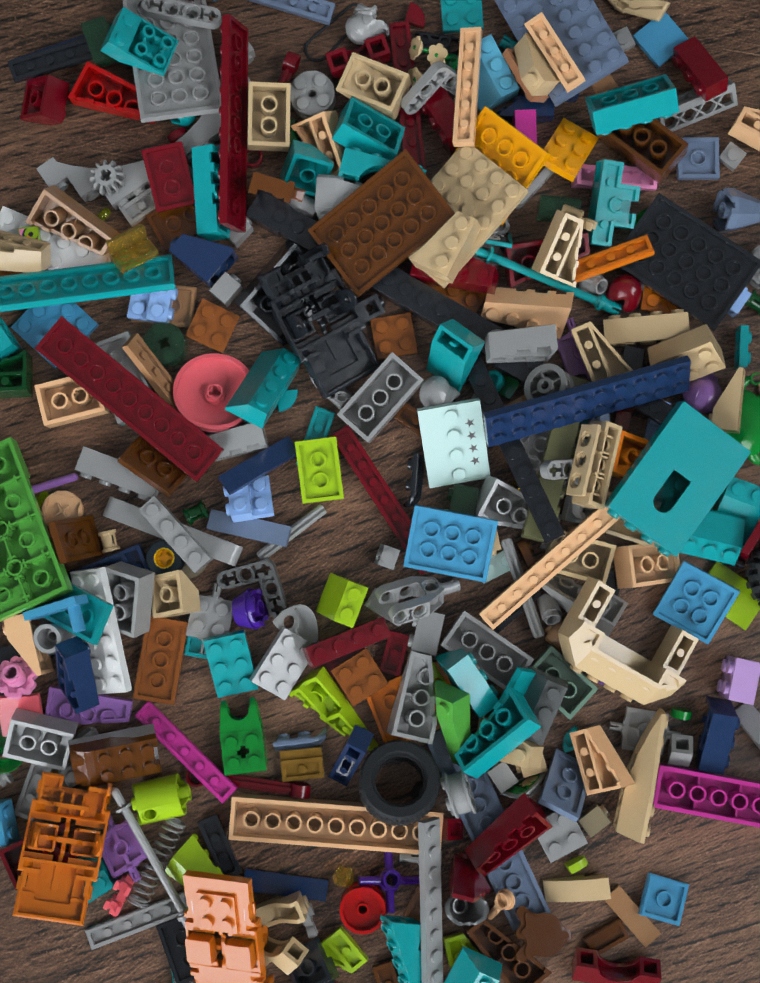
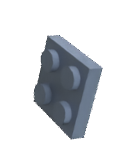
M719 137L682 138L689 145L687 154L677 164V180H718L720 178Z

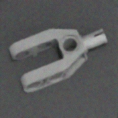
M410 576L379 586L375 591V597L380 604L396 603L401 599L411 596L418 597L395 604L390 608L388 612L390 619L395 625H401L430 616L444 603L445 595L460 591L461 586L457 578L440 583L435 577ZM408 586L405 591L400 592L402 588ZM389 592L386 597L381 598L384 593ZM422 605L421 609L414 611L418 606ZM403 611L400 616L395 617L397 613Z

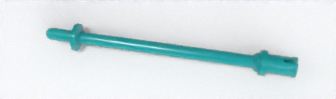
M492 246L489 250L480 247L475 255L485 258L484 262L487 264L492 261L566 293L574 292V296L592 303L598 311L604 310L613 315H618L620 312L614 308L619 310L622 308L621 303L606 298V295L600 294L595 296L494 253V247Z

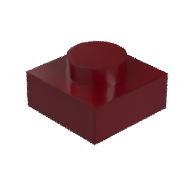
M443 818L442 840H463V821L461 818Z

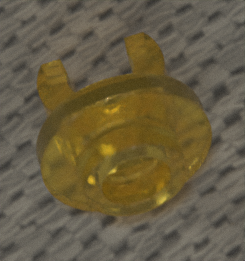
M338 865L333 875L334 883L343 888L351 886L354 882L353 869L342 868V865Z

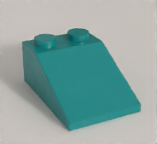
M733 477L716 501L713 511L745 518L742 548L760 519V486Z

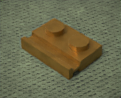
M322 746L279 751L282 782L324 778Z

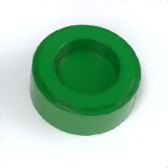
M671 707L670 715L676 719L690 720L692 711L682 707Z

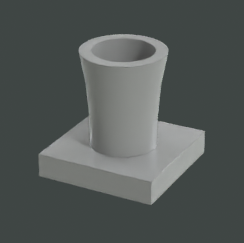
M45 618L39 619L40 626L34 632L33 641L38 650L47 653L49 656L56 654L55 644L73 638L76 635Z

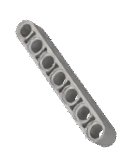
M112 496L109 497L103 516L164 539L140 513L139 509L141 507ZM183 524L212 558L236 567L243 549L242 546Z

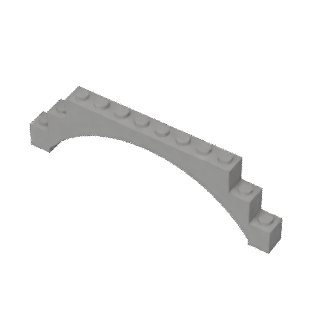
M248 42L249 65L256 56L253 47ZM219 113L201 115L190 130L176 141H182L187 163L192 162L191 147L208 144L214 145L215 142L221 139L219 136V128L221 127ZM54 157L36 168L48 187L55 185L62 191H65L68 185L72 183L85 202L88 200L92 201L99 196V190H94L92 187L94 183H91L89 180L90 177L94 176L91 174L90 169L97 170V168L60 163ZM144 160L121 166L123 168L122 173L126 175V178L122 180L125 185L123 187L118 186L119 193L112 190V196H109L107 191L104 194L115 210H118L150 188ZM109 175L105 176L107 181L111 179Z

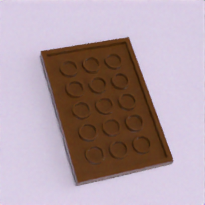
M405 149L310 227L308 232L318 245L323 242L327 244L330 250V254L327 257L355 294L360 297L426 244L455 212Z

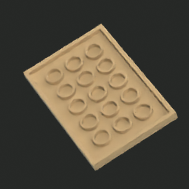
M474 146L460 147L431 180L455 213L460 211L476 218L482 227L460 270L529 193L524 186ZM419 248L415 253H413L408 258L411 259L421 248ZM425 272L443 288L449 284V282Z

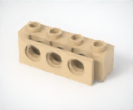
M590 421V424L581 425L566 495L573 496L571 503L585 508L604 509L622 426L609 421ZM585 437H588L587 444L584 443ZM582 457L583 462L582 464H579L580 458ZM576 478L579 479L577 485H575Z

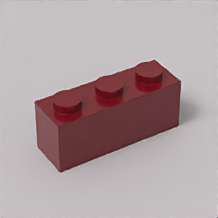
M695 36L673 47V65L681 70L684 79L693 85L695 93L701 96L705 102L727 91L728 76Z

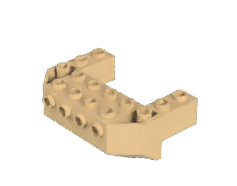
M588 576L558 630L564 661L571 664L569 668L579 674L582 671L588 674L586 678L595 683H598L600 680L605 683L603 686L605 689L613 693L618 690L621 692L620 697L630 703L634 699L645 705L671 696L686 682L679 675L699 639L671 625L652 661L644 658L595 628L616 590Z

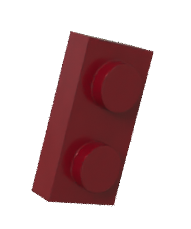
M390 630L391 637L387 639L380 670L384 673L400 676L410 635Z

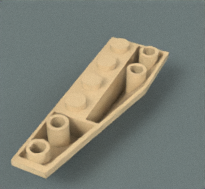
M660 708L646 726L626 769L635 784L620 789L613 822L617 833L642 844L645 843V838L650 835L649 819L653 817L655 811L653 799L660 764V753L664 745L663 734L664 729L668 726V716Z

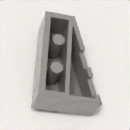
M556 324L511 330L495 329L488 332L484 339L486 363L549 361L558 349Z
M250 422L222 432L205 433L224 449L216 461L265 450L269 447L265 428L263 427L262 429Z

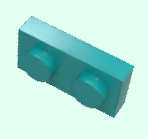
M740 325L736 328L734 369L739 367L746 368L750 364L751 352H748V344L751 343L752 333L749 331V325Z

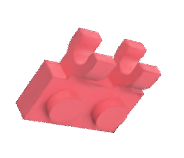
M124 874L121 880L115 882L112 889L120 891L118 895L114 893L111 899H107L103 906L105 910L110 909L109 914L115 917L119 915L134 884L130 874Z

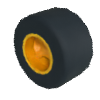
M164 539L153 543L146 553L147 566L156 575L181 570L185 564L182 558Z

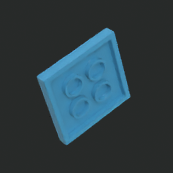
M74 302L28 308L11 328L35 349L37 344L61 316L87 337L94 332L99 324ZM38 352V353H39L46 361H48L55 369H57V370L59 369V368H58L57 366H55L52 362H50L46 357H44L40 352Z
M683 560L652 614L672 626L686 631L700 641L709 644L739 595L740 590Z

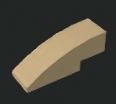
M606 874L593 876L577 875L543 880L546 902H585L611 899L609 878Z

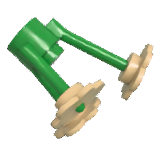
M420 36L411 40V47L409 48L411 60H415L416 57L424 52L428 53L427 60L430 61L431 65L441 61L452 69H456L458 64L457 56L448 53L441 43L431 45L428 49L423 47ZM417 67L408 70L412 87L423 75L418 71Z

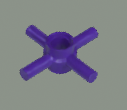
M384 852L385 870L379 876H359L358 884L378 885L381 890L386 892V914L395 913L394 891L400 885L420 884L419 876H401L398 871L393 869V853ZM387 875L391 876L393 880L391 886L386 882Z

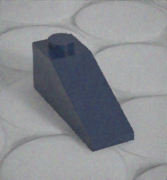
M355 725L328 777L347 786L366 754L374 734L365 728Z

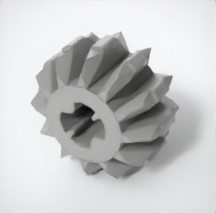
M103 160L102 166L96 163L97 170L90 169L91 174L94 175L89 178L90 182L94 183L93 189L99 190L101 195H104L107 191V194L112 196V190L119 193L118 186L123 187L125 185L122 181L126 178V175L122 173L123 168L120 165L116 166V162L113 160L109 164L107 160ZM109 175V177L111 178L108 181L105 179V176Z

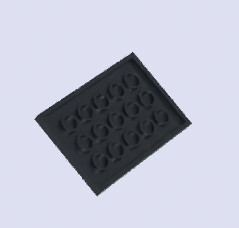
M658 193L624 241L627 242L647 234L655 255L619 268L628 275L635 277L640 283L679 309H684V312H688L689 316L701 324H707L709 329L714 332L760 268V259Z

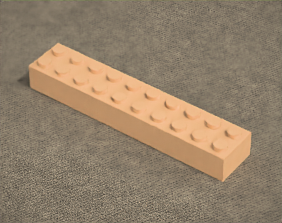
M234 793L232 796L228 840L419 854L418 821L405 826H392V824L382 823V821L374 818L366 810L363 802L312 798L299 799L246 793ZM432 808L429 811V813L425 815V817L421 818L419 821L431 817L440 818L441 844L444 814L443 808Z

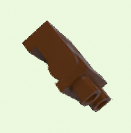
M253 172L248 193L258 195L259 190L272 193L278 199L284 198V202L290 203L291 199L302 202L306 190L295 187V182L289 181L287 184L284 180Z

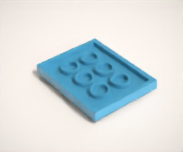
M415 504L403 567L486 582L498 520Z

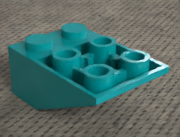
M123 7L115 16L100 51L118 62L164 76L179 40Z
M454 319L448 320L440 324L432 340L426 370L434 376L444 377L450 386L460 392L485 341Z

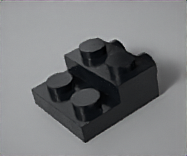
M319 937L304 944L309 951L301 964L289 974L292 982L336 983L334 979L340 976L332 957L327 958Z

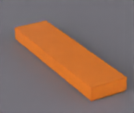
M646 234L578 259L579 265L576 269L575 281L580 282L655 255L648 235Z

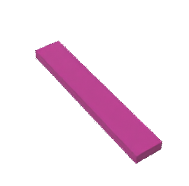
M147 701L134 715L143 725H154L156 738L222 804L236 791L238 787L151 701Z

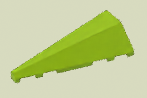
M324 666L311 671L289 693L290 697L296 696L303 701V706L306 709L311 707L318 712L321 720L344 737L350 735L355 725L368 730ZM372 738L368 747L369 751L378 747L374 738Z
M195 833L172 857L165 869L167 875L183 886V874L187 870L223 874L219 867L213 865L208 857L210 855L207 849L203 850L197 841L199 837Z

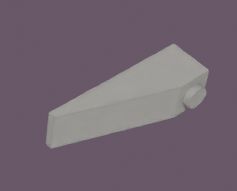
M318 174L315 194V210L318 220L323 218L363 185V183L356 181L353 184L344 181V177L338 175Z
M487 476L478 492L476 515L498 520V526L523 529L528 506L522 493L497 478ZM561 514L558 516L559 523L561 521Z
M556 574L542 588L568 613L583 586L576 584L571 578ZM613 594L595 628L604 632L609 637L627 607L628 602Z
M410 651L391 711L387 733L428 744L433 743L437 716H435L432 656Z

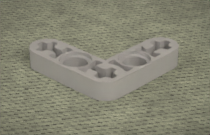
M441 61L433 63L402 98L400 105L403 110L409 115L416 113L440 86L456 96L457 71Z
M574 458L544 461L540 466L541 476L544 479L550 480L569 479ZM580 458L579 464H582L583 458ZM566 464L569 465L568 474H565L564 467ZM550 468H556V471L549 472ZM578 478L575 479V485L578 484ZM572 503L573 515L578 519H586L593 513L594 509Z

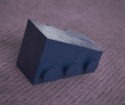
M75 636L55 644L58 686L74 712L79 714L100 705L89 655L91 650L88 643Z
M706 696L705 702L708 703L709 708L707 716L703 715L702 718L705 726L702 735H699L695 762L700 771L723 775L725 768H728L730 763L729 752L735 745L734 733L735 730L739 729L740 718L731 700Z

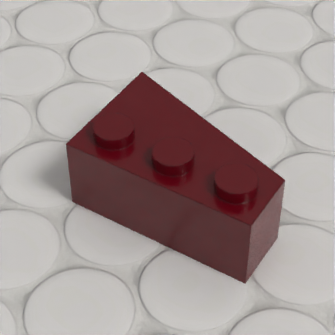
M440 86L420 110L423 115H427L430 126L433 130L435 129L441 143L451 158L458 148L454 147L452 143L455 103L447 91Z

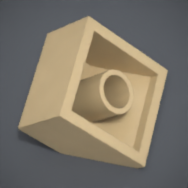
M182 570L154 575L153 618L175 617L201 611L199 590Z

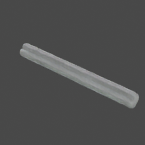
M507 538L501 541V545L513 580L515 581L523 574V570L511 538ZM531 596L522 606L533 637L539 638L544 636L545 633Z

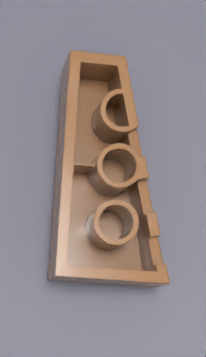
M55 185L43 189L25 221L29 225L38 226L41 230L48 233L52 232L66 241L75 242L78 246L101 256L111 252L122 235Z

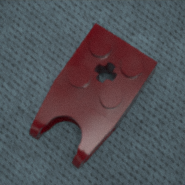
M66 821L56 824L59 826L57 836L65 830ZM24 837L6 847L0 848L1 860L15 891L18 890L16 889L17 880L22 872L17 869ZM56 842L54 851L48 852L28 849L25 845L24 851L53 855L52 861H58L61 846ZM65 849L62 862L67 863L68 857L75 858L77 856L70 855L68 853L69 849Z

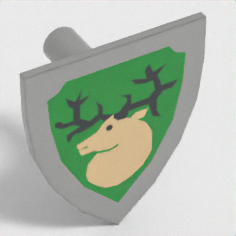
M546 772L521 778L518 780L519 782L502 794L501 792L498 793L518 799L525 792L529 797H532L541 790L539 784L544 779Z

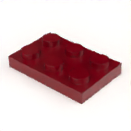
M182 141L141 150L156 212L159 213L194 205V188Z

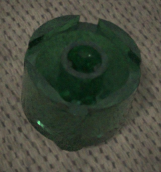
M155 323L144 336V342L163 367H172L181 363L188 353V342L185 335L173 324ZM168 341L170 346L164 348L162 344Z

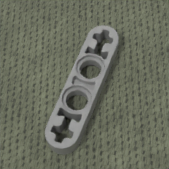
M142 0L141 2L142 11L149 18L206 29H217L222 23L221 13L214 7L178 0ZM174 7L177 9V12L175 14H168L166 10ZM189 11H195L197 16L189 18L186 14ZM212 16H215V18L213 19V21H210V20H209V19H211Z

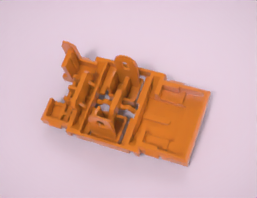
M43 771L41 780L38 781L36 793H38L37 799H32L17 869L22 872L17 880L16 889L18 891L12 916L83 926L88 900H91L93 890L91 884L92 881L97 882L110 811L106 809L107 804H110L113 783L88 786L87 790L62 786L64 775ZM61 817L66 818L63 837L57 836L59 826L56 824L32 821L30 824L31 818L60 822ZM71 819H76L75 825L104 829L103 835H101L100 831L73 828L72 837L68 838ZM56 842L62 843L58 861H52L53 855L24 851L26 845L28 849L53 852ZM66 843L70 844L68 852L70 855L88 858L98 857L97 862L69 857L67 863L62 862Z

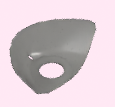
M306 605L290 606L284 609L272 621L280 630L284 626L285 617L290 615L293 617L294 623L291 628H288L289 630L310 642L315 643L318 640V625L315 614Z

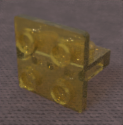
M143 224L135 226L106 241L111 262L122 273L159 256L158 249L147 238Z

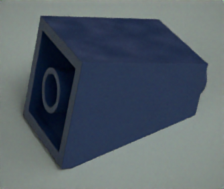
M182 234L180 237H175L170 243L169 251L173 257L209 288H212L225 272L227 273L238 260L237 254L232 247Z

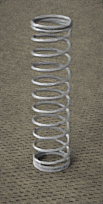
M177 818L165 821L175 828L182 829V831H174L165 825H161V827L175 833L178 839H172L162 833H158L160 837L172 841L175 846L170 847L160 841H154L155 844L167 848L171 854H163L159 850L152 848L156 854L162 855L167 859V862H160L164 870L166 869L164 864L169 863L167 856L173 855L171 849L177 846L174 841L180 840L178 833L184 832L186 824ZM143 864L144 867L155 871L151 865ZM139 871L141 875L153 879L157 884L150 885L140 879L137 882L150 887L153 892L146 893L135 886L132 889L147 895L149 900L146 901L144 898L134 894H129L127 900L137 907L148 908V902L151 901L149 895L155 893L153 887L158 886L157 879L159 878Z

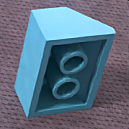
M491 34L482 38L477 103L480 112L484 106L493 109L517 97L520 89Z

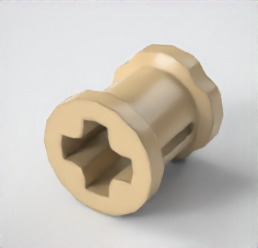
M116 529L98 533L103 545L102 553L120 550L115 537Z

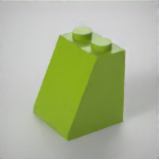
M330 572L316 612L335 622L354 628L369 587Z

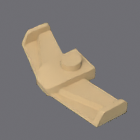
M607 0L615 10L622 14L627 13L658 22L663 18L671 4L661 0Z

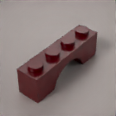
M380 617L302 649L309 667L314 668L391 637L384 617Z
M576 947L572 959V980L588 983H660L662 979L660 959L639 956L634 961L628 963H612L604 960L597 950Z

